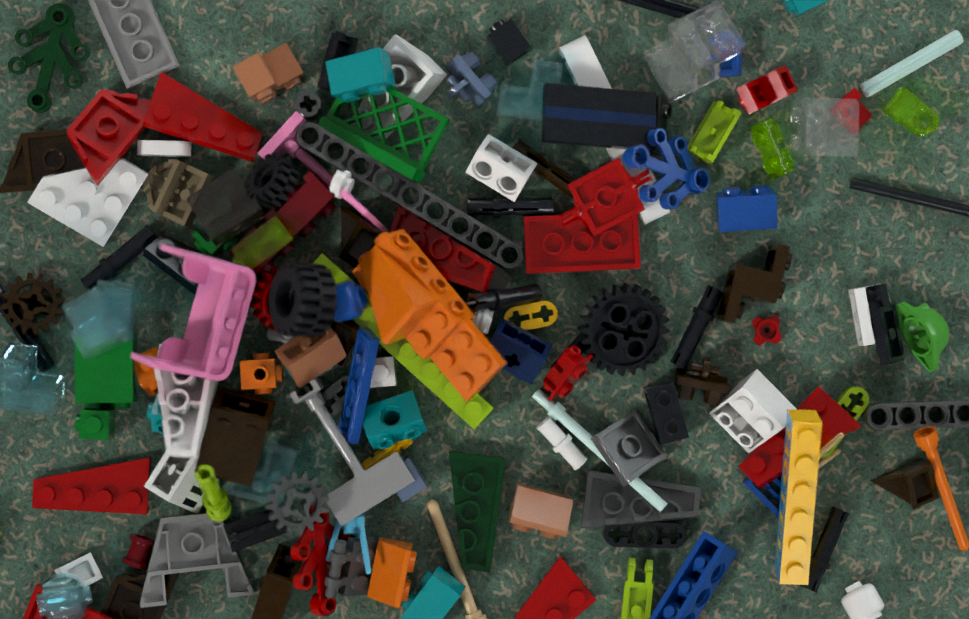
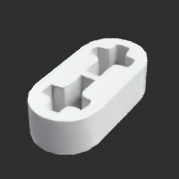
M137 141L138 156L191 157L192 142Z

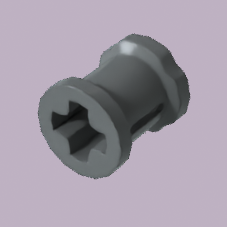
M304 91L296 99L295 107L304 118L315 119L322 113L323 103L319 96L312 91ZM308 98L312 102H317V105L312 106V112L302 108V105L306 104V99Z

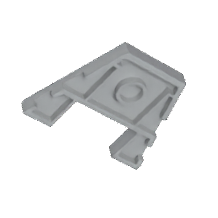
M207 513L160 517L140 599V608L167 605L165 574L224 568L227 598L253 595V589L237 553L231 550L223 521H213Z

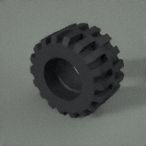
M286 262L282 267L278 268L276 275L272 279L269 291V313L272 318V324L276 327L278 333L284 336L319 337L326 333V329L329 330L331 321L335 317V309L337 308V289L335 287V279L326 266Z

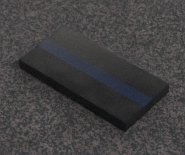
M545 83L543 85L542 142L627 149L630 146L643 145L648 151L655 150V146L649 144L647 136L651 129H656V93Z

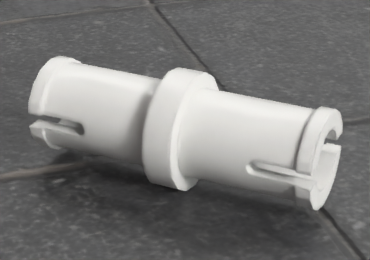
M550 416L537 426L536 429L553 445V451L555 453L559 452L574 470L580 468L588 460V457L571 441L573 439L569 433L565 434Z

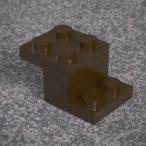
M781 244L770 245L764 270L740 264L730 265L716 320L735 324L736 319H741L745 302H741L742 297L776 304L777 298L782 299L785 290V282H782L784 270H789L792 261V254H789L790 247Z

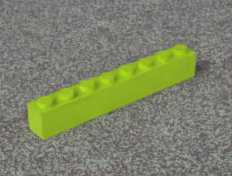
M321 253L312 263L326 266L331 271L336 284L346 281L355 282L324 253ZM365 291L367 307L364 308L363 314L360 317L352 320L360 327H369L380 339L379 344L475 430L494 407L479 393L472 400L466 402L429 357L423 360L420 355L415 353L412 345L406 338L385 345L381 340L369 294Z

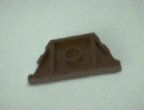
M67 129L21 133L16 145V151L9 163V169L4 182L0 186V193L34 191L43 176L85 167L67 137Z
M147 573L123 574L115 577L101 613L113 619H161L167 605L140 608V599ZM180 573L164 575L167 603Z

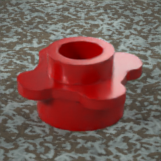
M770 316L768 319L754 318L752 320V326L755 328L753 341L757 345H762L764 342L779 343L782 338L778 326L780 319L777 316ZM766 327L769 328L768 333L764 332V329Z

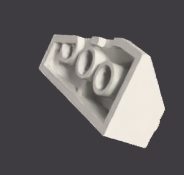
M394 35L383 48L390 54L395 87L391 88L421 104L447 76L427 54L398 35ZM388 92L375 95L378 109L391 105ZM395 96L396 102L403 101ZM370 97L362 99L358 108L359 115L373 111ZM410 104L398 108L402 122L414 112L413 106ZM393 110L380 114L383 128L396 124ZM374 116L361 120L365 133L378 130ZM356 122L351 123V125L357 128ZM395 130L384 133L385 138L390 136ZM379 135L374 136V138L380 140Z
M154 369L167 455L197 458L219 381Z

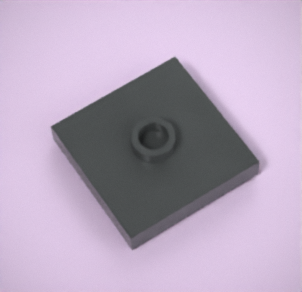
M635 409L591 438L623 487L667 457V454Z

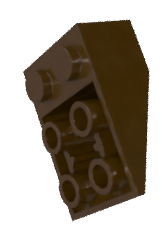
M219 388L212 407L195 472H199L198 468L200 466L208 465L213 468L217 479L252 487L272 427L276 401Z

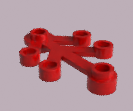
M316 504L310 506L309 514L313 512ZM320 512L319 515L323 522L314 521L312 523L314 526L313 531L306 526L297 543L291 547L290 553L294 560L305 561L301 570L293 578V585L296 589L308 590L313 584L311 574L316 567L318 593L314 594L310 600V610L316 616H329L336 609L335 598L325 596L327 586L324 585L328 574L327 564L331 566V561H326L329 547L325 544V535L331 540L334 527L329 522V512ZM339 533L337 540L348 542V538L351 537ZM313 539L314 547L310 552L309 543Z

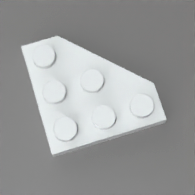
M121 158L99 186L93 182L85 167L43 176L27 203L104 247L148 176V172Z

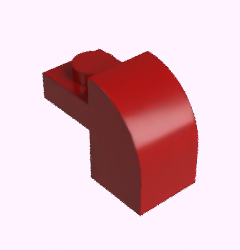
M787 66L775 69L756 80L736 88L739 93L738 100L741 106L747 110L748 114H753L798 92Z

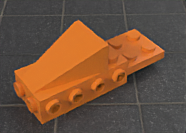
M401 229L391 233L387 231L381 233L374 240V247L359 257V264L352 273L358 279L359 284L368 291L382 342L388 345L406 338L412 345L415 353L420 355L423 360L429 357L466 402L472 400L507 363L472 322L476 315L407 232Z

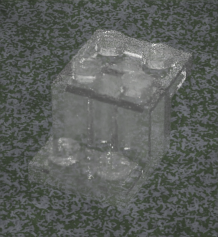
M716 0L668 24L669 40L643 52V55L667 100L671 103L720 79V63L745 52L746 44L721 1Z

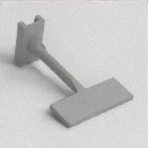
M319 377L310 381L314 390L308 385L303 388L307 393L306 395L300 389L292 392L290 396L295 404L305 401L311 412L315 411L354 474V478L327 494L329 497L327 504L340 525L343 526L411 484L415 479L398 451L367 470L362 467L324 405L326 402L320 392L327 386L322 378Z

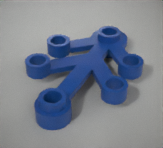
M658 128L649 131L647 136L648 142L651 146L658 147L664 162L650 157L648 149L643 145L630 146L623 153V162L630 169L646 168L663 174L653 184L643 185L640 188L639 196L643 202H655L659 194L676 180L683 183L674 192H665L660 196V205L665 210L677 208L679 202L689 193L700 194L709 187L710 176L708 171L700 166H695L687 149V141L683 136L671 137L667 141V134L664 129ZM674 154L679 155L684 169L679 168Z

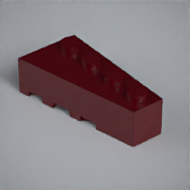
M311 171L303 177L306 182L302 186L300 184L296 186L293 194L289 193L287 195L289 197L287 201H284L280 207L276 206L275 209L270 210L262 219L264 223L253 227L229 252L240 265L252 269L256 277L258 275L261 276L262 271L269 273L271 267H275L272 262L279 255L283 258L286 257L296 247L293 242L300 235L303 238L308 236L316 228L314 222L321 215L326 218L336 209L337 206L334 202L338 198Z

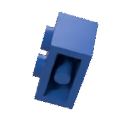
M767 185L752 186L751 190L740 191L739 187L723 188V192H716L717 227L719 232L777 229V196L774 189H769Z

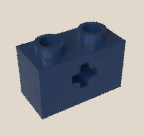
M504 318L501 319L489 341L507 363L502 369L513 374L517 379L524 380L531 385L553 346Z

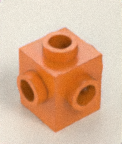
M270 353L252 354L253 359L241 360V390L255 389V394L272 393V388L279 387V381H283V365L278 364L277 358H270ZM260 369L266 372L265 378L259 376Z

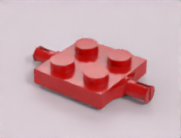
M620 158L569 183L568 187L574 197L575 207L560 214L562 219L573 214L571 217L563 220L564 224L567 225L581 217L588 224L593 236L646 210L639 197L638 187L653 180L651 175L640 180L650 174L649 170L646 169L632 177L625 170Z

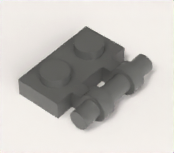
M366 537L372 574L378 541L373 537ZM348 538V542L335 540L334 550L330 551L329 556L331 561L330 571L326 575L324 585L327 586L325 596L336 598L337 590L343 596L367 595L371 574H366L360 538Z

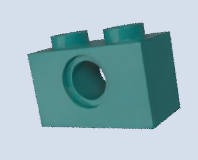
M413 390L366 406L363 425L373 450L386 449L396 442L414 439L420 436V434L427 432L426 424ZM399 420L396 424L389 425L392 421Z

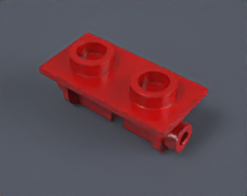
M571 346L566 348L557 360V364L551 368L543 379L544 389L552 392L547 400L551 401L559 396L565 398L574 389V381L580 379L588 371L587 365L594 356L590 355L583 358L578 347Z

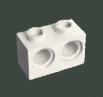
M488 134L477 149L465 173L515 202L538 163Z

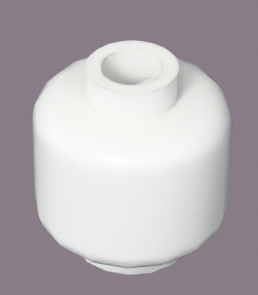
M858 581L845 588L847 594L843 596L841 603L850 619H877L882 616L881 610L884 608V602L873 584L862 585Z

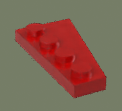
M162 72L160 73L143 121L144 127L250 162H254L263 135L262 132Z
M819 386L796 408L797 410L817 411L822 421L820 449L840 432L846 435L861 427L858 421ZM786 426L758 446L738 466L759 488L782 475Z

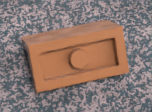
M331 327L329 330L326 329V333L319 337L296 336L275 350L278 359L289 370L299 388L347 356L337 334Z

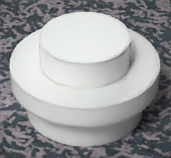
M338 170L335 173L329 190L335 194L336 198L341 199L343 197L340 194L343 189L349 194L354 186V179L351 178L352 173L348 170L344 172Z

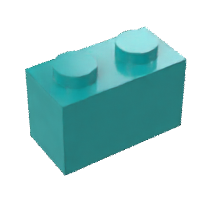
M380 47L326 61L331 95L343 102L357 101L360 99V95L368 93L370 95L384 94L387 92V88L395 87L390 54Z
M440 566L433 573L427 571L418 583L422 587L417 595L411 592L408 600L403 603L402 607L406 610L400 618L443 619L466 586Z

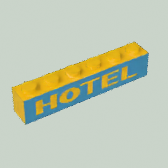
M787 410L775 553V573L779 584L808 585L822 431V421L816 410Z

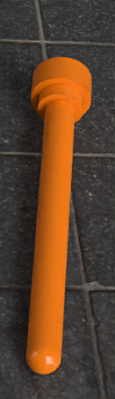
M933 426L922 427L913 433L916 445L922 451H925L928 461L933 466L935 481L958 547L962 551H967L969 549V540L936 448L939 441L937 430Z

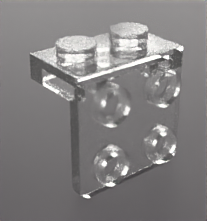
M801 98L796 101V106L791 107V123H796L795 134L791 135L790 149L795 152V158H808L811 156L854 157L858 154V100Z

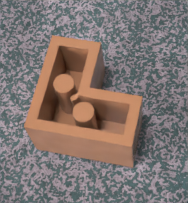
M287 43L262 56L256 53L232 66L249 98L255 103L261 101L262 105L275 99L277 91L285 87L288 91L299 86L302 83L301 78L305 76Z

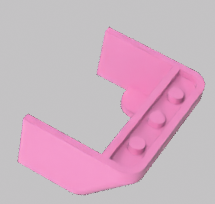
M161 244L160 250L184 258L182 266L183 275L189 281L199 284L184 338L171 337L166 339L161 344L157 357L132 352L130 358L155 369L221 381L229 376L233 367L256 284L255 273L252 269L239 264Z

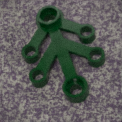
M56 3L50 6L46 12V19L28 30L20 29L15 34L17 44L22 47H29L34 43V39L50 31L48 42L21 58L12 57L8 62V69L12 73L22 75L28 67L43 59L36 89L27 97L29 108L37 113H45L51 108L52 98L48 94V89L55 62L64 75V83L67 87L78 89L83 83L82 76L74 70L60 46L62 34L72 47L71 55L74 59L85 61L90 56L89 48L82 44L72 27L75 22L73 10L63 3ZM62 12L64 14L63 21L56 22V14ZM24 33L29 35V40L26 43L20 41V37ZM83 47L85 54L82 57H77L76 50ZM16 61H21L22 68L15 71L13 64ZM72 75L78 77V82L75 85L69 84V78ZM36 96H42L43 102L39 106L34 104Z

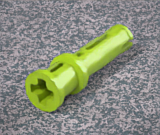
M208 465L200 466L198 468L199 472H195V477L203 493L202 503L211 520L216 522L224 521L232 513V505L228 500V495L219 486L213 468Z

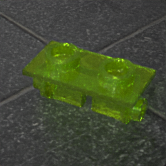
M773 118L750 127L753 143L758 147L763 159V167L771 180L795 171L792 166L795 163L788 147L778 149L777 144L785 141L778 122L775 123Z
M275 216L231 248L235 254L232 261L235 264L254 269L292 241L293 238L278 217Z

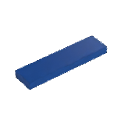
M359 327L339 423V430L349 444L359 443L380 340L369 327Z

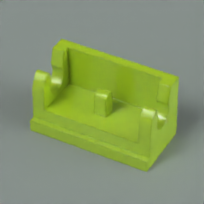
M719 100L712 102L687 145L690 154L708 164L714 162L742 113L735 108H728L724 105V102Z

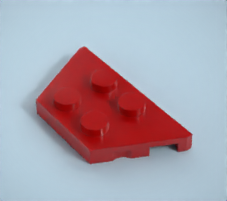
M101 89L66 130L68 139L96 185L99 186L145 130L146 127L143 126V121L151 100L138 98V94H119L115 91Z

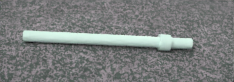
M538 389L532 398L548 411L547 415L555 422L558 420L607 464L592 442L591 438L593 436L565 412L567 409L559 402L555 403L553 400L548 401L549 397L541 389ZM639 477L629 483L659 512L668 504Z

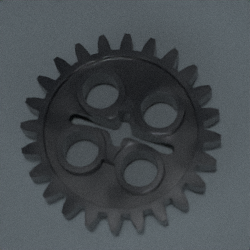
M624 283L622 290L619 286L613 284L612 293L603 288V297L601 299L595 295L592 296L595 302L594 306L585 305L589 314L580 315V318L586 322L585 325L578 326L577 328L582 333H585V335L578 338L579 342L587 344L582 348V352L586 355H593L594 357L590 362L592 364L597 362L596 367L601 371L606 368L610 375H613L617 370L619 375L624 376L626 369L632 375H635L636 366L645 371V361L648 360L654 364L655 359L652 355L654 353L663 354L661 349L658 348L659 344L668 343V341L662 338V334L670 332L668 328L663 326L670 319L665 315H661L666 311V307L658 305L660 299L655 295L651 297V291L648 289L642 291V287L637 284L631 288V285ZM620 306L619 315L611 318L612 310ZM645 314L646 319L644 323L637 325L638 318ZM608 322L620 328L629 327L635 332L646 333V337H639L627 331L619 332L613 327L601 326V323ZM611 334L609 343L602 345L603 337ZM636 341V348L628 352V346Z

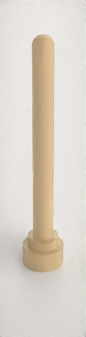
M432 499L428 502L427 507L454 578L466 586L460 595L467 612L465 618L487 619L486 614H482L481 609H477L440 506L436 500Z

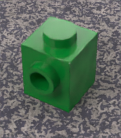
M81 409L80 414H77L75 419V431L79 432V439L110 440L114 438L116 409Z

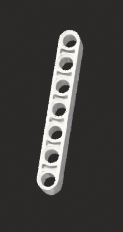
M585 35L559 47V52L562 58L566 59L564 63L575 84H578V86L612 89ZM606 148L611 160L614 161L620 158L625 170L632 177L646 170V168L630 169L624 164L623 153L626 149ZM649 170L650 174L644 176V177L641 178L640 180H642V179H644V178H646V177H648V176H650V175L652 176L653 180H651V181H649V182H647V183H645V184H643V185H651V184H653V183L656 181V179H655V177H654V175H653V173H652L651 170ZM663 193L659 194L655 202L642 201L646 210L640 212L639 218L644 225L670 213V209L665 210L660 205V196Z

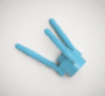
M364 513L343 526L334 518V530L326 561L330 562V551L334 550L335 540L338 539L340 529H343L344 535H354V538H360L366 574H371Z

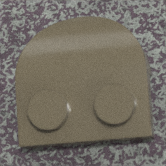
M168 159V162L160 166L155 165L149 171L144 181L143 192L147 194L149 203L147 206L153 212L190 228L214 176L179 160Z

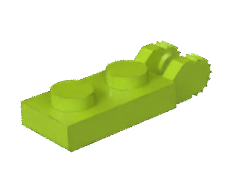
M629 557L626 579H624L620 619L650 618L654 586L652 582L653 560L646 559L644 564V581H635L634 575L637 563L635 558Z

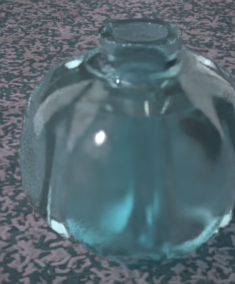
M58 573L49 577L43 584V593L37 594L40 617L47 616L48 619H83L88 604L93 603L90 586L84 587L80 579L70 573Z

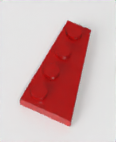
M398 206L389 233L404 229L447 282L478 292H487L495 269L494 265Z
M151 457L34 479L32 508L148 514L149 489L145 488L144 485L150 477Z
M559 555L553 566L542 578L513 619H574L593 604L596 599Z

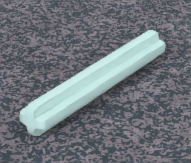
M954 30L860 84L863 95L865 97L872 96L964 42L963 37L958 30Z

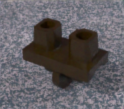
M704 356L701 364L691 362L690 370L677 368L675 377L678 398L693 400L695 388L705 390L704 402L718 406L723 393L728 394V378L719 376L720 367L711 366L710 357Z

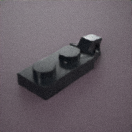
M886 284L866 287L871 324L876 340V353L880 360V366L905 360L896 306L889 301Z

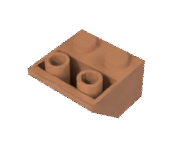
M517 483L508 515L509 522L513 523L514 529L530 532L531 528L541 530L540 532H542L544 537L558 540L559 535L567 536L573 498Z

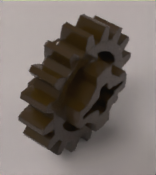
M30 272L27 275V280L24 281L20 276H17V285L7 284L8 289L11 291L10 294L2 293V298L7 300V303L1 305V310L9 311L4 316L5 321L13 319L14 322L11 328L14 330L20 325L24 335L28 332V329H33L35 336L38 335L39 328L49 332L48 324L50 322L54 325L58 324L55 315H63L64 313L62 309L58 308V305L65 303L63 298H57V295L62 292L61 288L53 289L54 280L50 279L47 283L44 282V277L41 273L37 279H33ZM32 286L29 292L25 294L18 293L22 288ZM43 289L50 294L53 304L44 300L42 296ZM33 297L37 298V303L41 306L35 307L33 311L28 310V305L24 302L31 301ZM13 305L21 307L24 313L22 320L15 314ZM41 314L48 315L44 320L33 323L35 317Z

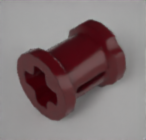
M131 533L129 537L131 544L127 556L123 557L122 562L132 567L146 569L148 566L146 559L150 547L154 545L155 540L140 534Z

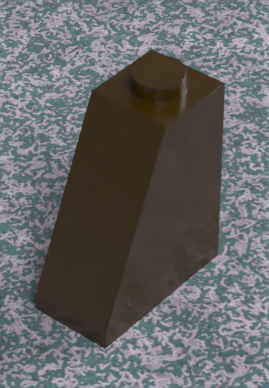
M278 545L265 574L251 619H283L294 589V575L300 571L303 561H297L291 557L290 547Z

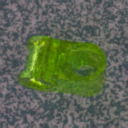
M899 86L882 109L883 113L887 116H893L892 120L903 125L917 136L924 137L933 133L940 124V118L934 110L920 101L912 92ZM926 116L929 119L927 124L930 127L927 126L922 129L920 127L922 123L920 119Z

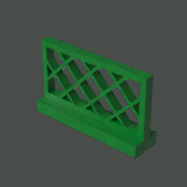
M393 88L386 89L390 96L391 105L379 109L375 95H370L369 93L360 95V99L370 97L373 111L359 115L356 101L343 102L338 98L335 99L327 116L321 117L318 123L319 126L406 177L419 183L422 182L426 174L424 169L449 125L450 119ZM395 96L403 101L396 102ZM351 103L354 117L346 120L338 118L337 114L341 107ZM408 104L412 105L415 118L402 122L398 108ZM393 110L396 124L383 128L380 114ZM419 110L425 112L426 114L420 116ZM374 116L378 130L365 133L361 120ZM432 117L439 120L440 123L436 131L425 135L422 121ZM356 122L357 128L351 125V123ZM417 123L420 137L406 141L403 127ZM398 129L401 143L391 147L388 146L384 133ZM379 135L380 140L374 138V136ZM422 142L424 153L419 162L411 158L408 146ZM403 148L404 154L397 150Z

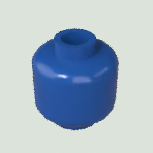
M353 281L335 284L337 289V308L335 309L334 321L344 322L360 317L363 314L364 308L367 307V296L363 287L357 286Z

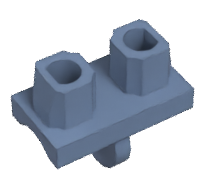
M473 52L462 57L458 54L445 69L451 75L447 81L453 87L448 92V96L453 98L458 94L464 102L470 98L478 108L490 97L491 91L497 85V81L489 73L480 79L476 76L473 70L480 65V62Z

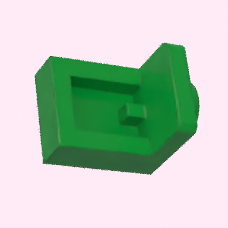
M228 222L210 240L200 231L195 230L192 233L196 238L193 243L204 255L208 252L211 255H216L222 248L227 251L237 242L238 239L235 236L239 233V230L232 223Z

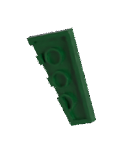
M449 450L462 569L490 572L506 458Z

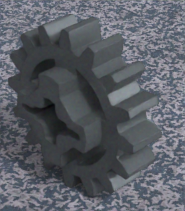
M291 470L290 478L280 474L282 482L278 484L272 481L270 484L275 489L274 492H266L265 494L267 498L271 499V502L265 504L266 509L273 510L268 515L270 521L278 519L276 523L278 529L286 525L287 534H291L293 528H297L298 533L301 535L303 534V527L306 526L313 531L314 526L312 523L314 521L323 522L319 515L320 512L328 513V508L322 505L323 502L329 501L327 495H321L326 489L323 484L316 486L318 478L315 475L308 480V473L306 471H303L300 477H297L294 470ZM293 484H304L310 488L301 490L295 488ZM284 489V500L278 506L279 495ZM291 492H293L294 495L297 496L299 499H302L300 501L302 505L301 508L303 509L302 513L299 510V508H296L295 505H292L293 497L290 494ZM316 499L315 508L313 512L309 514L308 511L310 508V504L314 502ZM294 515L300 517L301 520L292 521L286 519L285 516Z

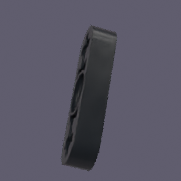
M674 521L605 526L603 529L604 539L613 547L675 549L681 547L687 538L684 527ZM614 526H619L620 531L629 532L628 526H633L631 532L633 542H628V536H619L618 541H614L613 537L608 535L609 531L614 530ZM642 526H648L653 531L652 538L647 542H641L637 539V531ZM662 526L660 530L662 533H669L672 527H676L675 529L678 533H681V537H677L673 543L669 537H660L662 542L656 543L658 539L656 527Z

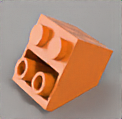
M379 537L367 597L396 608H400L401 600H408L411 580L406 579L407 572L413 573L417 555L416 551H412L413 543Z

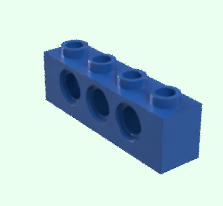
M703 531L649 619H697L738 551Z

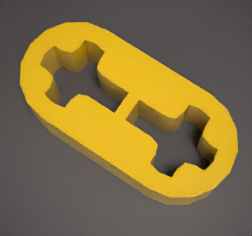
M540 301L511 307L506 311L504 319L508 321V318L513 316V311H518L519 315L529 314V320L521 321L520 328L531 330L552 325L557 319L558 311L553 303ZM543 305H546L547 310L553 311V315L548 317L549 321L544 322L542 318L533 319L532 313L540 312Z

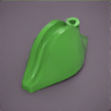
M906 302L895 305L901 332L907 346L929 373L938 369L940 354L949 341L950 333L947 322L938 312L931 310L926 303L916 307Z

